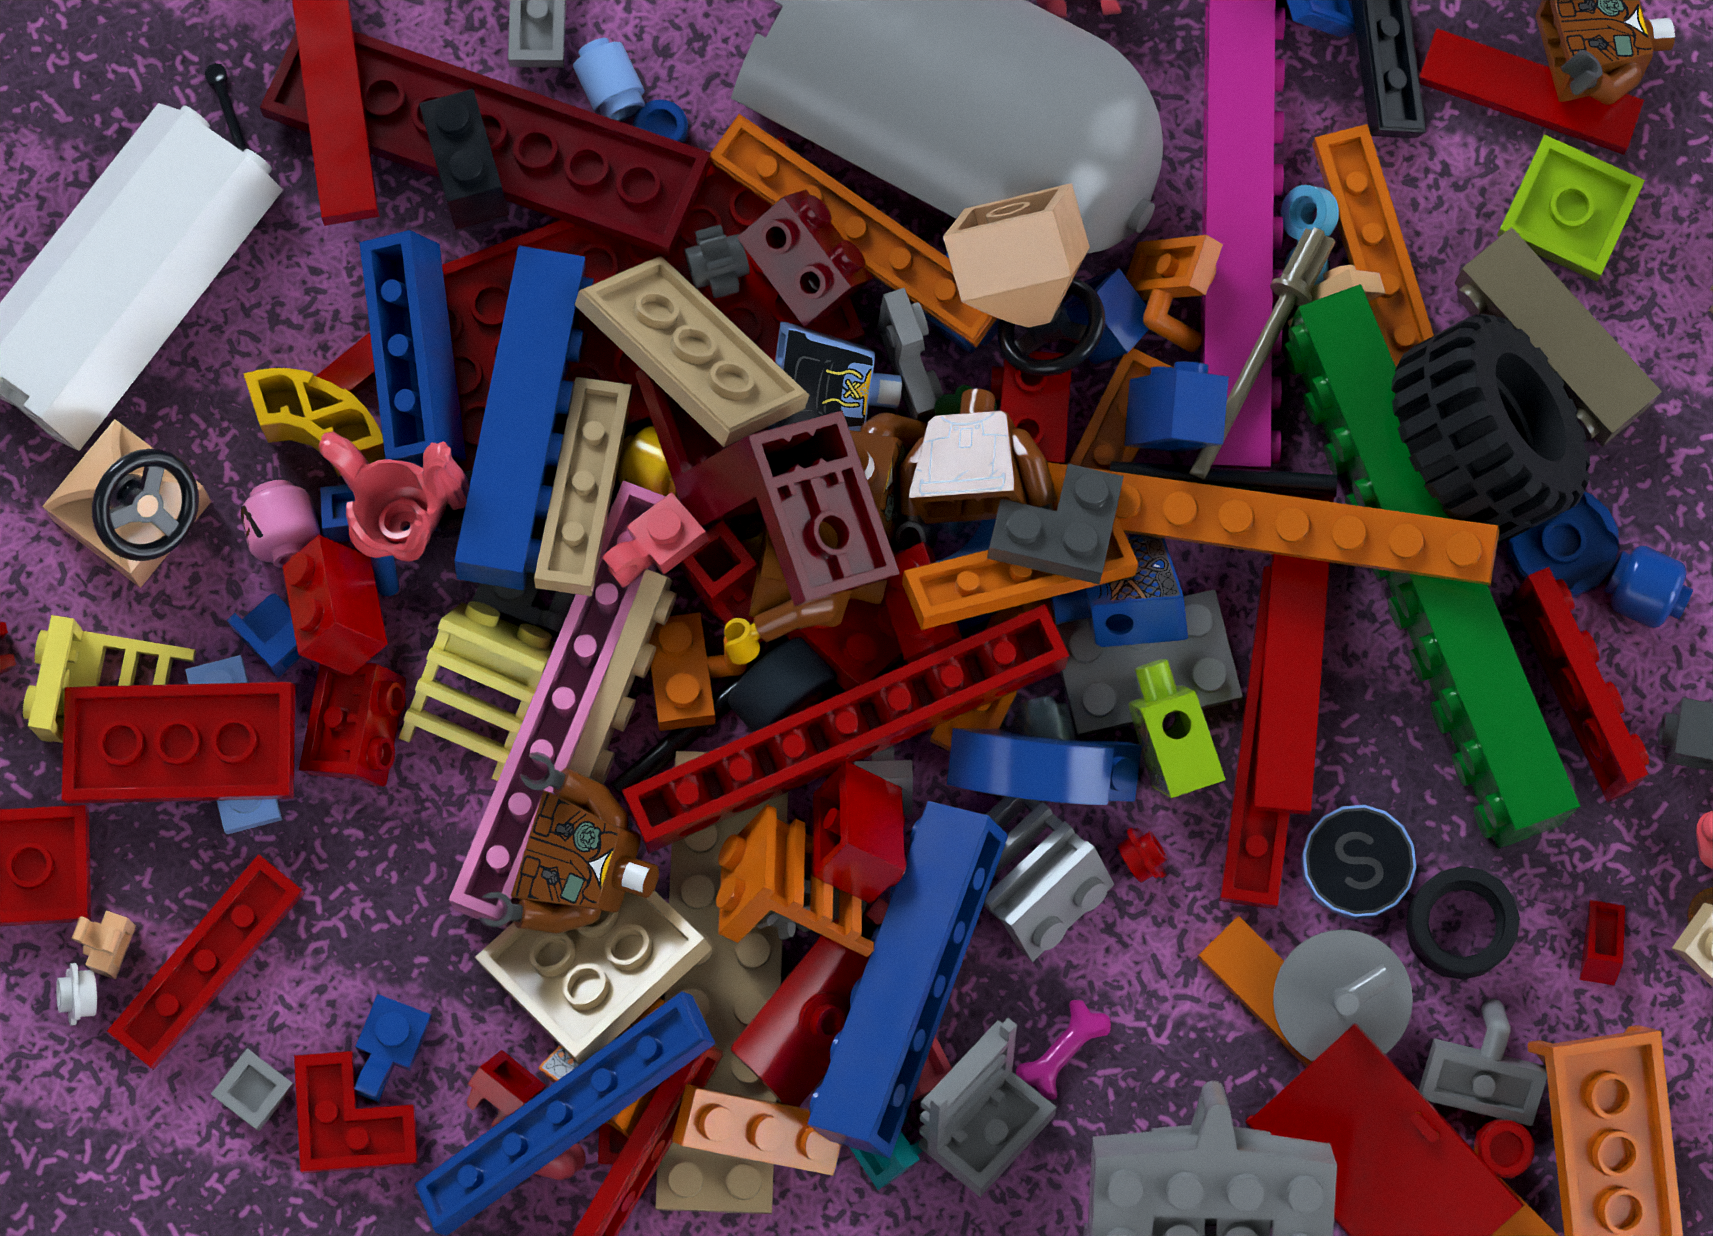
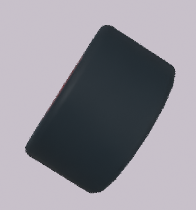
M795 637L780 644L754 664L732 689L728 703L752 732H755L827 700L837 685V674L802 638Z

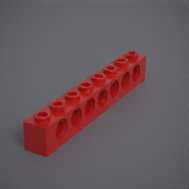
M1043 604L622 790L625 803L648 854L828 775L836 771L845 761L855 763V761L864 759L1058 673L1066 668L1069 653L1046 605Z

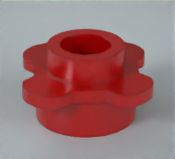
M1131 827L1126 830L1128 838L1118 843L1117 847L1135 878L1142 883L1152 876L1154 878L1160 877L1161 879L1167 876L1162 863L1167 861L1168 857L1156 836L1151 831L1143 835L1139 828L1133 829Z

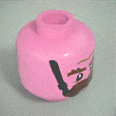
M273 480L258 485L250 492V497L241 507V521L249 551L258 560L273 562L274 566L282 568L294 554L303 549L318 534L320 535V527L311 496L303 488L293 486L290 481Z

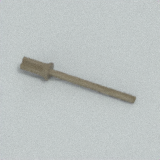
M1314 227L1313 230L1305 228L1281 277L1273 279L1270 284L1271 290L1279 296V299L1227 398L1223 443L1293 306H1301L1312 302L1313 297L1310 292L1335 245V240L1325 236L1324 231ZM1222 445L1201 448L1189 474L1205 479Z

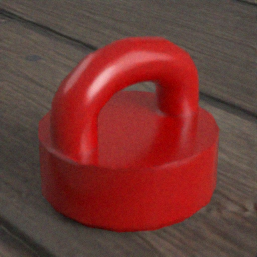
M1496 1119L1485 1124L1477 1131L1474 1151L1498 1177L1513 1178L1524 1173L1531 1165L1535 1155V1145L1530 1132L1522 1124L1508 1119Z

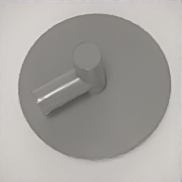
M1339 929L1322 932L1306 939L1287 956L1276 977L1273 1004L1276 1020L1287 1041L1301 1055L1314 1061L1354 1023L1368 1035L1384 1054H1387L1401 1039L1408 1026L1412 1012L1413 995L1410 979L1403 963L1386 944L1363 932Z

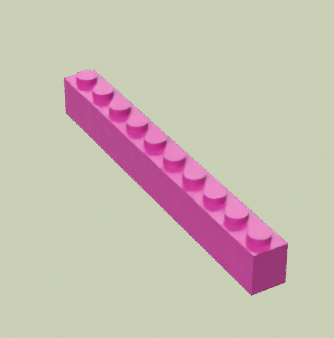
M1205 0L1202 235L1212 237L1222 243L1223 246L1216 263L1217 270L1214 280L1209 285L1206 295L1201 296L1200 333L1202 334V342L1200 344V363L1209 365L1208 374L1229 377L1227 398L1272 313V303H1277L1279 296L1271 290L1270 284L1273 279L1280 278L1282 275V269H1273V249L1281 250L1283 241V217L1273 216L1274 197H1282L1284 182L1283 164L1274 163V144H1282L1284 136V112L1274 111L1275 92H1283L1285 78L1284 59H1275V40L1284 39L1285 7H1276V0ZM1282 330L1211 467L1270 470L1271 464H1279L1280 430H1271V410H1280L1282 382L1281 376H1272V356L1281 355Z

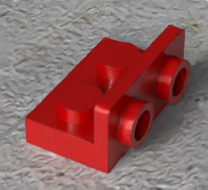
M320 663L299 771L311 776L359 779L373 786H386L389 769L392 767L395 759L394 743L399 717L406 702V678L377 663H365L351 676Z

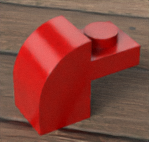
M722 520L706 532L709 541L680 562L679 566L701 601L713 616L718 617L724 626L734 618H742L752 624L754 623V617L749 616L758 565ZM762 638L758 639L760 647L766 643Z

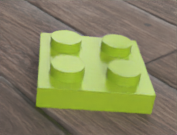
M1544 134L1496 236L1500 237L1512 227L1537 255L1598 282L1645 180Z

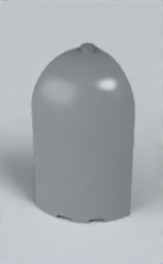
M775 0L774 2L782 7L767 37L756 34L736 80L731 99L956 219L965 208L1072 183L1090 246L1087 253H1093L1108 249L1135 232H1142L1148 225L1154 212L1155 204L1150 202L1161 170L1163 137L1159 114L1146 83L1134 66L1109 43L1027 0Z

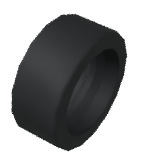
M1460 866L1440 871L1421 886L1408 907L1406 931L1411 949L1424 966L1443 977L1465 980L1486 974L1508 956L1518 938L1520 916L1514 896L1500 879L1483 869ZM1455 890L1472 891L1483 897L1493 909L1496 919L1495 935L1489 946L1479 954L1467 957L1452 955L1440 948L1433 939L1429 927L1430 911L1436 900L1445 893Z

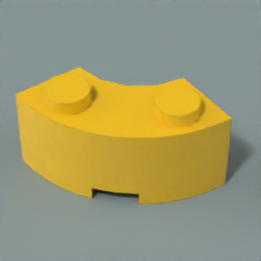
M269 368L243 373L260 427L268 443L291 440L310 445L320 452L318 447L321 436L324 433L334 431L339 436L352 442L370 464L378 460H385L383 435L379 426L367 408L345 388L342 389L329 381L316 377L311 372L298 369ZM332 465L336 474L338 475V477H340L341 474L338 472L335 466Z

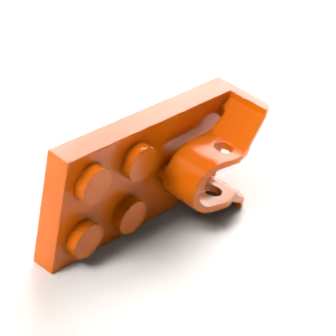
M1634 1025L1628 1026L1624 1033L1566 1042L1530 1041L1528 1043V1052L1537 1054L1546 1066L1564 1236H1683L1661 1031Z

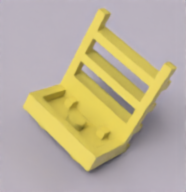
M475 601L469 602L468 605L462 602L441 618L438 626L439 632L433 647L427 655L426 660L428 661L424 672L417 682L413 701L404 716L403 721L405 722L399 739L409 743L417 727L497 761L498 763L491 779L498 781L556 642L551 641L552 635L540 627L531 624H521L518 627L500 619V612L489 605ZM439 667H445L521 700L517 713H511L435 680ZM428 696L508 730L509 734L505 744L503 745L423 710Z
M51 615L48 631L41 630L37 638L35 663L41 664L37 685H29L23 704V718L29 719L28 727L41 741L63 743L65 687L99 686L107 648L125 651L118 686L134 685L140 654L158 657L153 685H168L173 659L194 663L195 649L83 631L73 618Z

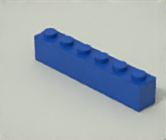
M518 245L454 560L456 578L459 580L524 591L527 573L536 572L542 540L534 539L538 519H547L553 490L552 486L545 485L548 467L558 466L564 434L555 433L559 414L568 415L574 389V382L566 380L569 362L579 363L584 341V330L576 328L579 309L575 306L579 290L593 285L595 281L594 278L586 277L584 256Z
M928 801L922 818H919L912 828L905 872L900 881L890 889L891 901L882 924L876 927L871 941L874 942V951L870 954L863 976L855 982L850 996L851 1008L843 1030L835 1036L830 1049L831 1062L822 1085L815 1090L811 1098L810 1118L807 1124L831 1142L891 1158L1009 836L988 815Z

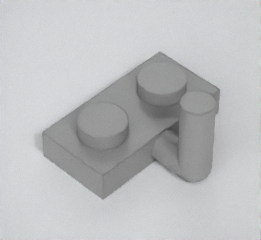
M1489 999L1483 1003L1481 1008L1487 1029L1481 1050L1434 1038L1418 1091L1430 1102L1533 1126L1547 1080L1546 1066L1504 1055L1511 1027L1503 1004L1497 999Z

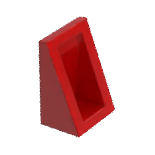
M370 333L366 334L318 373L316 377L329 381L342 389L345 388L352 394L376 381Z
M1594 900L1589 901L1579 980L1615 986L1623 966L1624 905Z

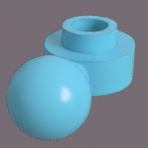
M1300 185L1293 188L1286 195L1281 206L1280 216L1283 217L1284 230L1289 236L1297 239L1298 244L1305 228L1313 230L1315 227L1323 230L1325 236H1329L1337 225L1339 208L1336 198L1329 190L1311 185ZM1317 207V216L1315 221H1313V212ZM1293 248L1288 253L1285 259L1284 269L1288 261L1290 260L1295 248ZM1328 259L1314 285L1324 280L1323 274L1329 269Z

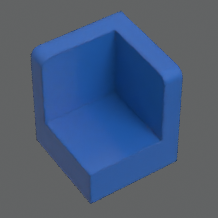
M1117 268L1084 281L1097 292L1105 311L1103 335L1095 350L1088 357L1093 364L1127 354L1149 330L1143 323V315L1147 305L1122 271ZM1071 295L1064 303L1069 319L1072 322L1088 326L1086 306L1078 297Z
M270 594L243 619L236 613L227 619L234 633L277 678L302 657L298 655L290 608L277 594Z

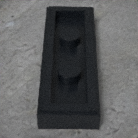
M1351 0L1367 122L1371 136L1418 138L1426 133L1409 1Z

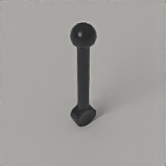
M211 64L205 70V78L208 84L215 87L233 143L242 152L245 149L253 151L246 146L225 85L228 78L227 71L221 64Z

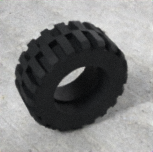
M1475 314L1417 344L1403 354L1392 379L1391 390L1396 394L1392 400L1394 415L1399 419L1400 426L1397 429L1401 441L1406 443L1411 454L1408 458L1415 471H1419L1426 482L1424 486L1431 497L1437 498L1443 505L1442 510L1450 519L1498 525L1500 529L1498 541H1507L1576 506L1589 482L1590 475L1587 470L1590 466V455L1585 450L1584 443L1587 439L1583 426H1580L1576 414L1578 411L1572 399L1568 398L1563 388L1564 382L1558 372L1552 370L1547 362L1548 357L1540 347H1534L1530 342V336L1522 329L1513 328L1512 322L1496 317L1495 315Z

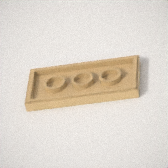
M658 256L579 290L575 306L723 447L805 409L810 395L662 256Z

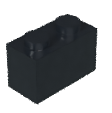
M474 89L419 103L455 230L509 215Z

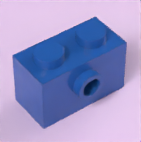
M1175 362L1174 368L1151 367L1150 375L1130 379L1124 446L1176 453L1223 445L1229 377L1208 374L1209 365L1204 363Z

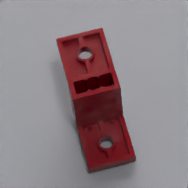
M642 369L635 372L682 505L703 529L715 526L722 520L727 523L762 513L794 607L888 580L900 574L843 410L770 430L766 427L723 447ZM820 522L828 523L835 530L838 538L836 549L829 548L821 540L819 535Z

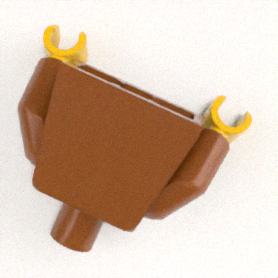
M762 521L752 522L745 531L747 539H743L740 543L758 565L749 616L754 617V623L750 624L742 618H734L728 621L724 629V635L728 641L725 645V650L734 664H746L755 659L760 652L758 639L762 638L765 642H769L793 630L816 625L835 627L842 622L849 598L880 605L887 580L794 607L766 524ZM820 522L819 535L821 540L829 548L836 549L838 538L835 530L828 523Z

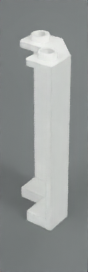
M160 103L156 105L0 302V399L19 408L52 438L78 451L81 450L283 191L268 175L272 171V167L262 157L249 149H245L244 152L239 150L209 129V123L200 114L185 105L180 110Z

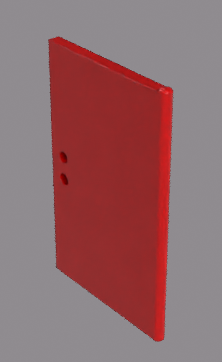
M1356 1023L1258 1113L1246 1119V1124L1254 1130L1271 1132V1135L1329 1143L1331 1145L1337 1163L1334 1220L1348 1236H1491L1524 1206Z

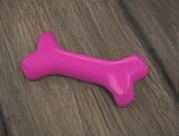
M1081 1000L1070 1001L1071 1017L1069 1025L1044 1055L1036 1061L1022 1063L1016 1067V1075L1028 1085L1036 1087L1039 1093L1048 1100L1057 1098L1056 1079L1058 1073L1082 1045L1091 1038L1107 1036L1110 1033V1018L1104 1013H1091Z

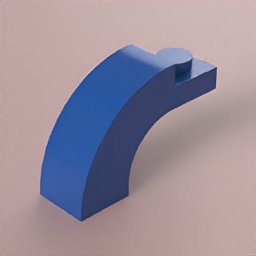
M953 728L947 785L995 795L1060 803L1108 805V801L1135 802L1142 745L1116 741H1076L1043 738L999 729Z

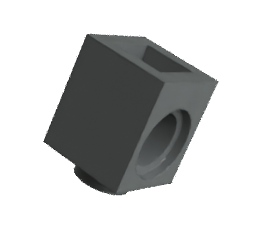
M1682 698L1672 708V713L1664 712L1658 734V745L1667 747L1664 763L1713 771V703Z

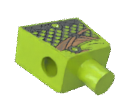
M1168 659L1156 660L1135 668L1143 698L1129 702V709L1139 744L1142 745L1141 751L1152 787L1166 796L1174 798L1225 781L1226 779L1195 691L1183 685H1175ZM1174 711L1175 720L1172 726L1163 730L1162 723L1164 717L1169 712Z

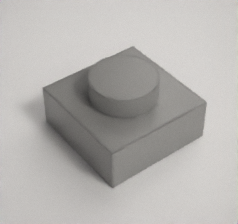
M247 1048L211 1095L256 1130L260 1131L295 1085Z

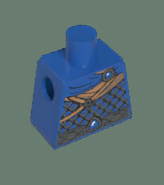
M1135 535L1127 538L1139 563L1135 576L1050 597L1055 624L1087 618L1094 642L1100 647L1188 639L1184 596L1165 538Z

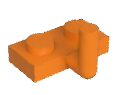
M1208 235L1138 242L1126 278L1142 300H1148L1143 315L1144 325L1190 353L1196 351L1202 342V334L1170 316L1168 311L1173 298L1206 295L1207 289L1216 275V263L1223 244Z
M700 612L669 616L665 625L656 623L648 643L656 646L650 668L659 731L716 724L710 679L738 676L747 669V663L738 665L730 660L725 650V645L728 643L726 637H724V655L707 657Z

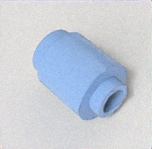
M599 38L587 43L578 51L580 57L574 62L573 68L594 113L622 122L634 116L640 108L645 106L642 98L644 88L621 42H609L608 38Z

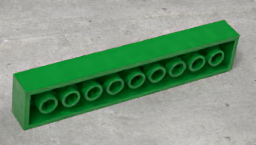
M1359 284L1298 306L1286 336L1288 342L1282 344V350L1290 372L1293 375L1301 373L1309 392L1303 395L1305 409L1314 426L1322 423L1329 440V444L1324 445L1328 465L1334 475L1339 476L1343 474L1351 493L1345 496L1346 504L1450 519L1442 510L1443 505L1437 498H1432L1425 488L1426 482L1420 472L1415 471L1408 458L1411 456L1406 443L1401 441L1397 429L1400 426L1399 419L1394 415L1392 400L1396 394L1391 390L1392 379L1396 373V366L1362 285ZM1372 568L1373 573L1378 579L1385 576L1393 597L1388 598L1387 602L1396 627L1399 630L1407 628L1414 649L1409 650V658L1413 670L1419 681H1429L1436 700L1430 703L1435 723L1442 734L1450 732L1458 752L1452 754L1456 774L1463 786L1472 785L1480 805L1474 807V815L1482 835L1486 839L1493 837L1497 848L1500 849L1561 826L1580 807V804L1488 585Z

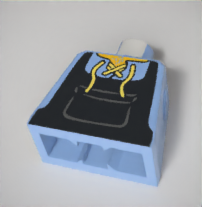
M780 322L775 363L810 396L804 410L768 426L770 430L843 410L849 430L860 431L861 426L866 422L868 406L898 408L902 390L901 376L873 372L875 352L864 345L792 323Z

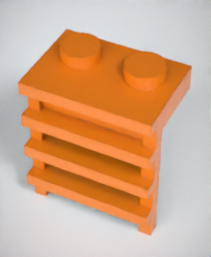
M767 804L738 835L732 834L726 839L718 856V864L721 866V884L716 898V905L719 907L718 934L739 943L772 910L866 957L874 951V942L861 936V899L839 889V925L832 922L833 886L814 877L813 837L805 833L804 822L795 819L788 825L777 819V808ZM805 851L811 854L810 910L803 907Z

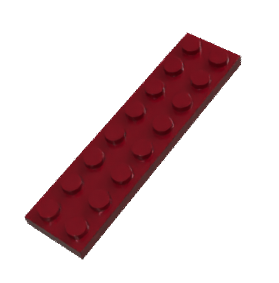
M295 31L260 105V110L265 118L310 133L297 33ZM354 31L372 155L440 178L419 103L474 89L506 201L671 257L711 166V152Z

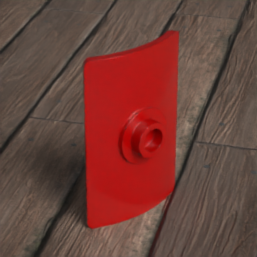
M839 919L832 921L839 925ZM823 935L817 939L731 1045V1052L765 1084L781 1104L799 1107L826 1074L831 1062L830 1049L835 1036L843 1030L851 1008L850 996L855 982L863 976L870 955L866 957Z

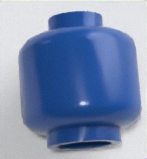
M1639 546L1631 554L1625 551L1621 552L1606 582L1604 592L1611 594L1610 606L1613 611L1649 628H1657L1664 624L1669 615L1676 619L1681 617L1693 589L1684 585L1687 569L1682 562L1648 546Z

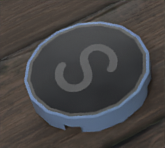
M1367 805L1342 806L1323 816L1308 834L1301 854L1302 876L1313 899L1324 908L1327 907L1331 912L1351 920L1375 918L1393 909L1410 889L1416 870L1414 844L1404 826L1386 811Z

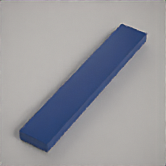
M683 991L678 993L416 1182V1189L435 1233L445 1236L449 1235L716 1044L693 995Z

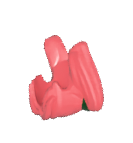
M334 431L324 433L321 436L318 447L321 455L335 466L354 493L355 501L347 502L346 505L349 536L355 548L366 556L374 558L394 556L396 559L407 562L418 560L426 550L431 535L438 527L443 515L457 509H462L466 505L470 483L465 473L451 456V448L448 447L446 442L431 443L425 449L422 468L414 463L391 459L378 460L370 464L361 451L348 439L339 436ZM410 525L408 530L403 531L405 526Z

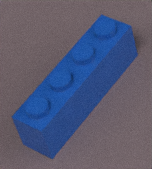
M411 230L359 242L385 459L410 462L423 468V453L431 443L446 442L448 447L451 448V456L456 463L466 461L440 244Z

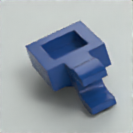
M377 994L355 1046L357 1051L370 1056L355 1086V1090L358 1091L357 1095L379 1103L394 1065L411 1071L431 1022V1014Z

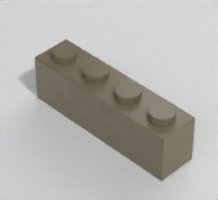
M1512 227L1461 269L1454 284L1459 288L1457 296L1462 305L1473 315L1487 314L1505 318L1512 322L1513 328L1522 329L1530 336V342L1534 347H1540L1548 357L1547 362L1554 372L1557 371L1564 382L1563 388L1568 398L1572 399L1578 411L1576 417L1579 425L1584 428L1587 440H1591L1594 437L1603 447L1650 408L1662 391Z

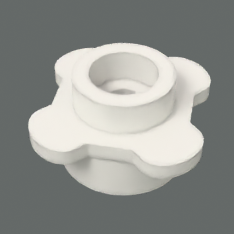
M70 963V969H66V977L57 978L56 983L59 1013L68 1012L70 1025H76L77 1020H80L81 1017L95 1016L97 1010V990L94 971H78L77 963Z

